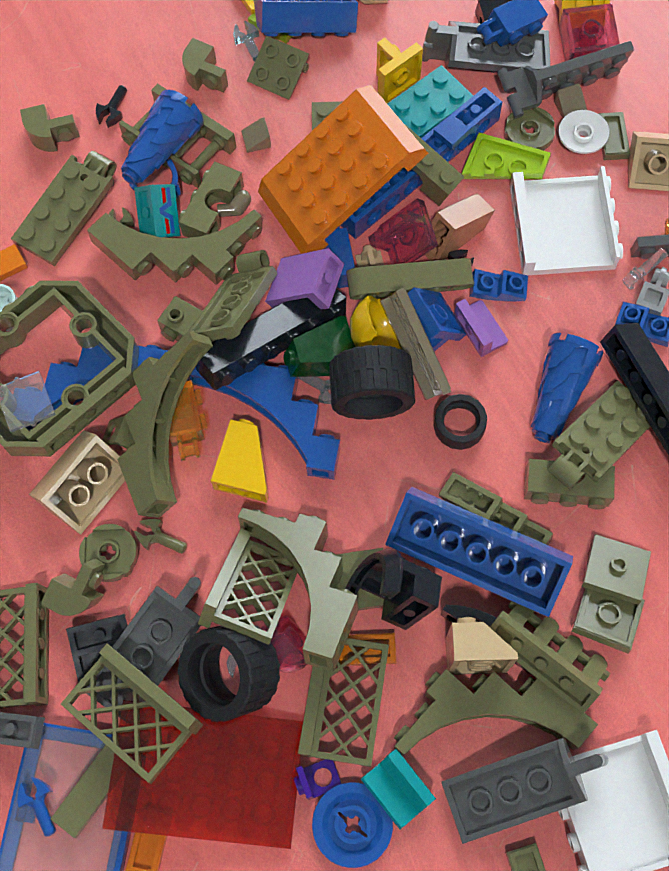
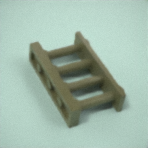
M158 83L151 90L154 102L163 90H167ZM149 111L133 127L122 120L120 121L121 137L129 146L133 144L139 135V129L148 117ZM202 112L204 121L201 129L192 139H188L174 155L172 154L168 158V160L171 159L180 179L184 183L192 184L197 188L201 185L199 170L218 150H224L231 155L236 149L234 133ZM199 137L209 140L211 143L191 165L179 159ZM165 161L163 165L170 169V167L167 166V162Z

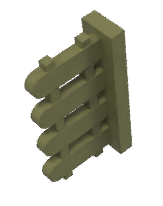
M511 601L508 607L512 611L509 614L502 611L490 628L518 653L517 663L584 714L603 690L597 684L599 680L602 679L605 682L611 674L606 670L608 667L607 661L598 654H594L590 658L582 652L583 643L579 638L572 635L568 636L567 639L557 632L559 625L554 619L545 617L541 620L533 614L534 610ZM526 621L536 628L533 634L523 627ZM551 640L560 647L557 652L548 646ZM575 659L585 666L582 671L572 665Z

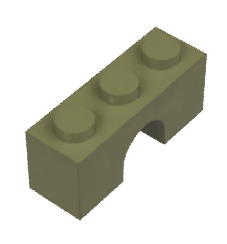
M405 124L429 153L412 168L422 179L423 186L420 190L440 206L462 181L464 176Z
M214 161L210 170L207 169L198 190L195 189L193 191L187 209L180 213L178 223L183 236L188 238L199 237L219 231L221 227L219 214L209 208L219 202L231 203L237 192L244 187L242 172Z
M528 460L525 467L524 499L531 500L534 504L559 502L564 507H574L577 504L588 505L591 509L599 510L609 507L614 500L615 466H612L597 482H594L584 474L581 482L569 490L548 472V469L555 461Z

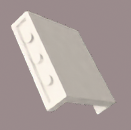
M601 166L597 176L524 181L523 172L512 173L509 187L521 272L523 275L616 269L619 260L623 258V246L621 243H618L619 223L614 221L615 201L614 198H610L611 179L610 176H606L605 166Z
M654 730L640 736L574 755L575 761L594 754H605L608 757V764L606 766L581 774L588 801L558 811L561 820L567 821L570 833L567 834L570 848L573 853H578L581 865L578 866V871H654L669 866V760L658 731Z

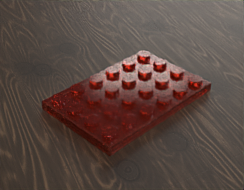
M123 700L122 705L133 704V701ZM153 707L139 708L140 725L156 723L155 709ZM183 707L199 720L203 726L196 735L194 733L191 734L152 784L148 783L114 753L102 829L291 849L297 788L293 778L299 776L296 768L300 767L301 755L298 754L303 721L246 714L226 722H212L210 719L201 717L192 708ZM134 709L121 711L119 728L134 726ZM161 715V722L168 721ZM175 726L162 727V745L173 743L182 732ZM156 728L140 730L141 747L156 745ZM134 731L119 733V747L122 750L135 748ZM157 751L141 753V767L149 773L157 763ZM128 754L133 760H135V754Z

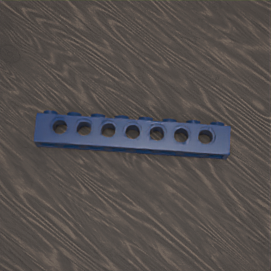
M483 87L455 110L452 115L470 128V134L453 150L433 135L436 127L421 139L449 162L475 141L478 133L486 132L499 121L503 102L486 87ZM404 168L401 172L399 171L340 226L347 228L348 233L354 239L358 238L422 185V179L412 169L408 172Z

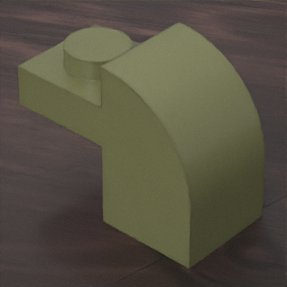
M192 38L182 55L188 84L197 91L204 84L209 89H216L224 93L228 87L226 70L215 66L217 62L214 46Z
M44 104L20 110L25 130L32 144L40 150L47 152L58 151L57 142L69 141L80 137L72 114L50 119Z
M97 559L83 563L76 579L67 574L52 578L41 605L64 616L76 615L92 608L99 603L104 595L95 589L99 587L104 575L102 571L105 563Z

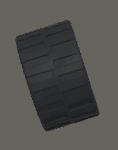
M367 345L342 351L330 361L331 406L337 414L354 419H383L402 414L415 404L412 358L404 350L392 346Z
M221 625L195 633L185 643L179 657V685L186 702L188 701L194 712L200 714L204 719H210L212 722H226L263 708L264 705L271 701L272 696L275 695L278 689V682L280 681V662L277 657V651L271 641L268 645ZM222 647H225L232 654L238 665L240 684L237 695L233 694L226 687L220 675L219 655Z

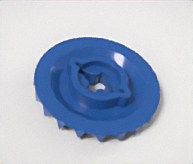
M350 782L337 785L322 796L313 814L312 830L314 840L326 858L342 867L358 868L373 863L387 849L392 837L393 820L365 784ZM340 812L350 819L357 816L360 819L358 825L367 834V837L356 831H352L350 834L345 831L347 824L338 813Z

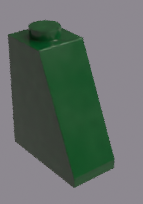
M339 316L292 340L287 350H285L283 357L290 377L330 376L329 365L330 361L334 359L333 357L342 351L355 348L346 316Z

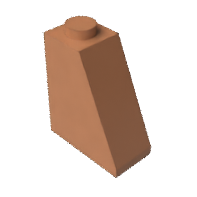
M477 193L438 211L418 249L430 261L445 260L448 258L449 252L458 250L484 230L495 210Z

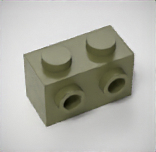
M175 296L157 320L161 334L169 341H179L191 329L203 311Z

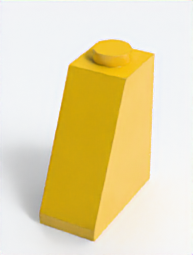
M230 419L211 478L214 490L267 503L269 497L258 428L253 422L245 419H239V421Z

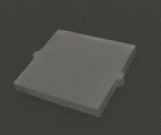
M39 371L22 378L15 377L14 381L0 386V405L11 433L29 425L36 426L37 422L56 415Z

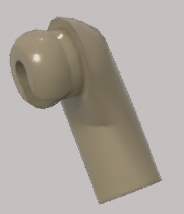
M240 190L231 203L217 204L219 217L242 215L251 203L250 194L246 190Z

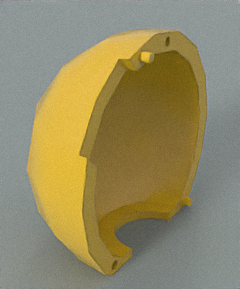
M369 295L362 299L350 318V333L355 347L384 345L401 349L382 308L381 299H376Z

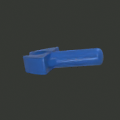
M31 777L37 788L35 797L28 794L25 783H20L17 799L18 807L23 808L26 805L32 807L44 836L48 837L56 832V828L44 801L46 795L53 792V790L43 780Z

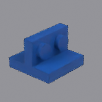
M415 287L408 292V296L434 352L448 340L460 341L467 335L440 292Z

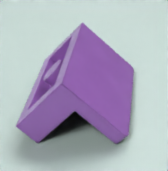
M466 299L456 303L454 315L481 357L507 344V337L482 300L469 305Z

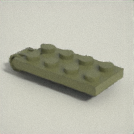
M95 151L88 153L83 164L77 162V158L71 155L11 237V240L55 266L113 186L114 179L112 176L116 170V163Z
M264 250L237 256L236 265L239 273L227 276L189 331L207 336L211 342L223 338L227 340L233 339L241 333V329L247 320L250 319L252 312L260 303L263 295L270 288L269 286L278 274L273 266H269V257Z
M616 381L553 442L552 446L562 455L551 465L548 472L569 490L577 484L584 474L594 482H597L651 427L627 387Z

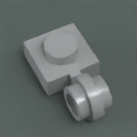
M667 268L655 269L651 282H644L636 305L649 307L651 314L660 316L669 296V289H666L669 281Z

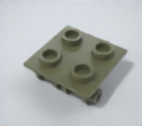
M266 36L247 82L290 100L301 73H306L309 69V64L306 63L309 53Z

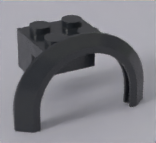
M386 548L364 559L351 576L345 589L351 591L354 595H357L359 589H363L383 598L384 604L381 619L407 630L438 608L442 576L405 560L397 550Z

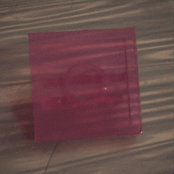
M418 198L382 223L377 231L368 237L372 247L388 252L391 264L413 263L438 246L425 202Z

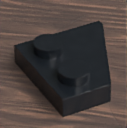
M125 613L66 628L78 683L102 656L99 653L106 644L113 647L127 628L128 624Z

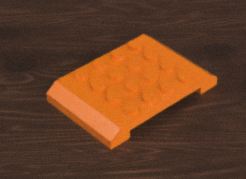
M371 85L355 89L261 179L258 193L301 254L322 250L329 245L325 239L403 167L409 172L429 153Z

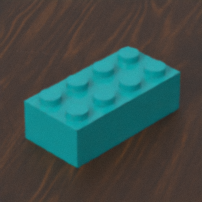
M441 65L387 104L404 125L406 124L422 138L474 95Z

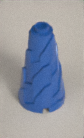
M163 90L157 97L121 167L122 177L125 181L132 185L142 183L201 129L204 121L203 116L194 103L191 107L185 103L188 97L174 90Z
M554 333L550 337L549 349L544 362L541 384L538 391L537 406L531 424L532 432L535 434L534 438L540 442L550 443L551 440H556L557 435L560 436L571 411L577 405L583 390L591 380L596 366L598 367L602 359L603 350L597 353L599 346L582 337L567 334L565 340H560L561 333Z

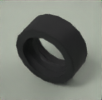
M457 394L449 396L440 403L435 413L434 430L436 436L444 445L452 449L463 450L473 447L483 437L487 425V414L485 408L477 399L469 395ZM456 408L470 411L476 418V428L471 434L466 436L450 433L444 424V417L447 412Z

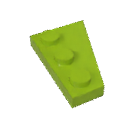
M478 133L462 171L463 179H511L514 172H523L524 179H542L551 153Z

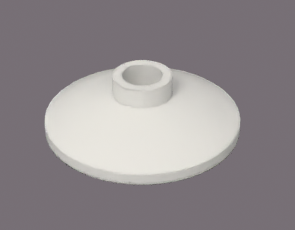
M577 110L567 114L562 119L558 135L562 144L570 151L579 154H590L600 150L607 143L609 126L601 115L589 110Z

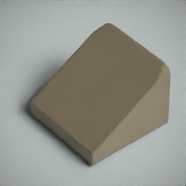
M579 84L560 89L556 92L554 103L563 118L573 111L587 110Z
M261 118L241 130L247 153L271 148L270 135L265 118Z

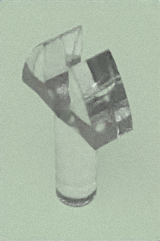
M661 248L639 268L635 266L622 280L626 287L632 290L642 283L644 276L668 256L667 252Z

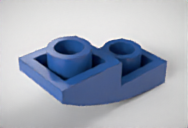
M478 269L473 271L475 285L470 288L469 297L512 302L526 300L528 275L503 270L500 275Z
M623 302L615 325L639 323L650 342L668 347L669 318L651 314L649 307Z

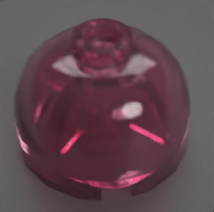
M286 615L279 618L271 643L277 651V657L280 662L279 672L292 673L308 665L304 660V644L302 641L306 640V636ZM264 624L261 630L268 632V628Z

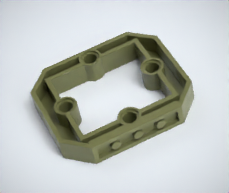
M39 281L34 286L28 287L19 298L7 304L0 312V355L10 347L13 348L21 345L25 341L28 332L61 307L72 318L69 327L78 345L83 348H93L98 345L113 360L110 365L86 385L71 384L66 387L61 395L63 404L30 431L13 415L18 407L17 400L8 387L0 383V398H4L0 403V444L11 456L51 457L136 385L133 371L138 368L139 347L135 338L79 281ZM10 327H14L11 331L6 332ZM91 328L88 332L81 333L84 329ZM84 399L81 404L73 405L76 400Z

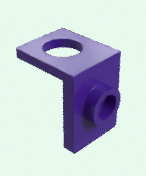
M323 760L305 768L302 766L297 767L296 770L299 776L293 778L299 795L305 794L308 800L321 796L333 787L342 784L335 764L331 760ZM321 768L328 769L332 774L331 783L325 787L318 786L314 781L315 772Z

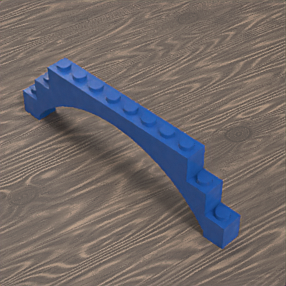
M97 345L93 348L82 347L77 367L69 362L51 363L43 392L32 387H27L26 390L15 389L14 397L17 400L18 407L13 415L28 431L32 430L63 404L61 395L66 387L71 384L86 385L110 365L113 360ZM155 345L138 346V367L148 357L160 359L168 350H162ZM262 363L253 371L241 375L229 385L222 386L216 390L251 406L279 428L298 450L306 463L307 476L335 480L340 453V440L328 434L315 436L319 418L318 404H314L306 399L295 401L298 377H290L287 366L273 367ZM195 366L185 384L213 389L198 373ZM81 398V399L76 400V401L73 403V405L77 404L78 402H80V401H82V400H84V399Z

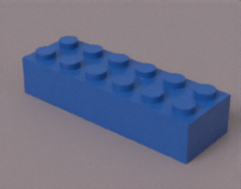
M411 487L406 492L385 543L386 546L549 617L573 564L572 555L414 487Z

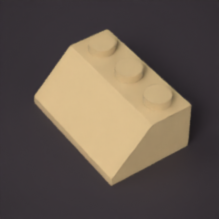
M633 131L628 162V188L669 191V134Z
M83 430L29 495L77 533L82 534L125 482L117 460L120 456L96 434Z
M472 617L458 618L457 623H452L445 639L447 670L452 675L492 674L493 671L496 674L507 673L518 660V653L484 622H476V619Z

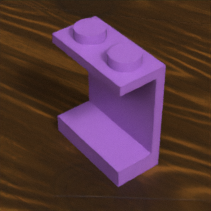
M329 248L281 258L277 268L278 274L271 284L265 302L272 308H275L286 301L308 297L321 310L328 309L344 263Z

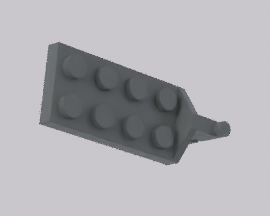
M430 21L422 47L423 62H427L429 59L444 60L447 67L497 72L500 69L506 68L509 72L525 66H530L536 70L550 66L548 30H540L534 35L529 33L513 45L508 43L500 47L497 41L485 45V38L476 31L480 25L479 23L449 21L448 26L439 25L436 21Z
M628 41L540 70L525 66L508 72L506 68H503L497 74L504 92H514L507 99L514 117L520 118L524 115L523 111L540 106L542 100L549 98L560 89L575 84L588 86L600 78L606 77V79L617 76L624 64L628 62L634 47L632 42Z
M197 577L190 578L177 598L156 586L112 647L157 686L176 662L180 653H182L185 643L201 627L198 624L200 616L187 607L202 586L201 580ZM104 667L96 676V687L112 685L111 671L108 668ZM117 677V684L124 683ZM131 688L118 689V705L133 704V690ZM112 690L97 692V702L104 707H111ZM139 696V703L146 702ZM134 709L118 711V717L130 725L134 720Z
M561 738L442 781L441 783L462 844L588 801L581 774L606 766L608 764V757L605 754H594L575 761L565 739Z

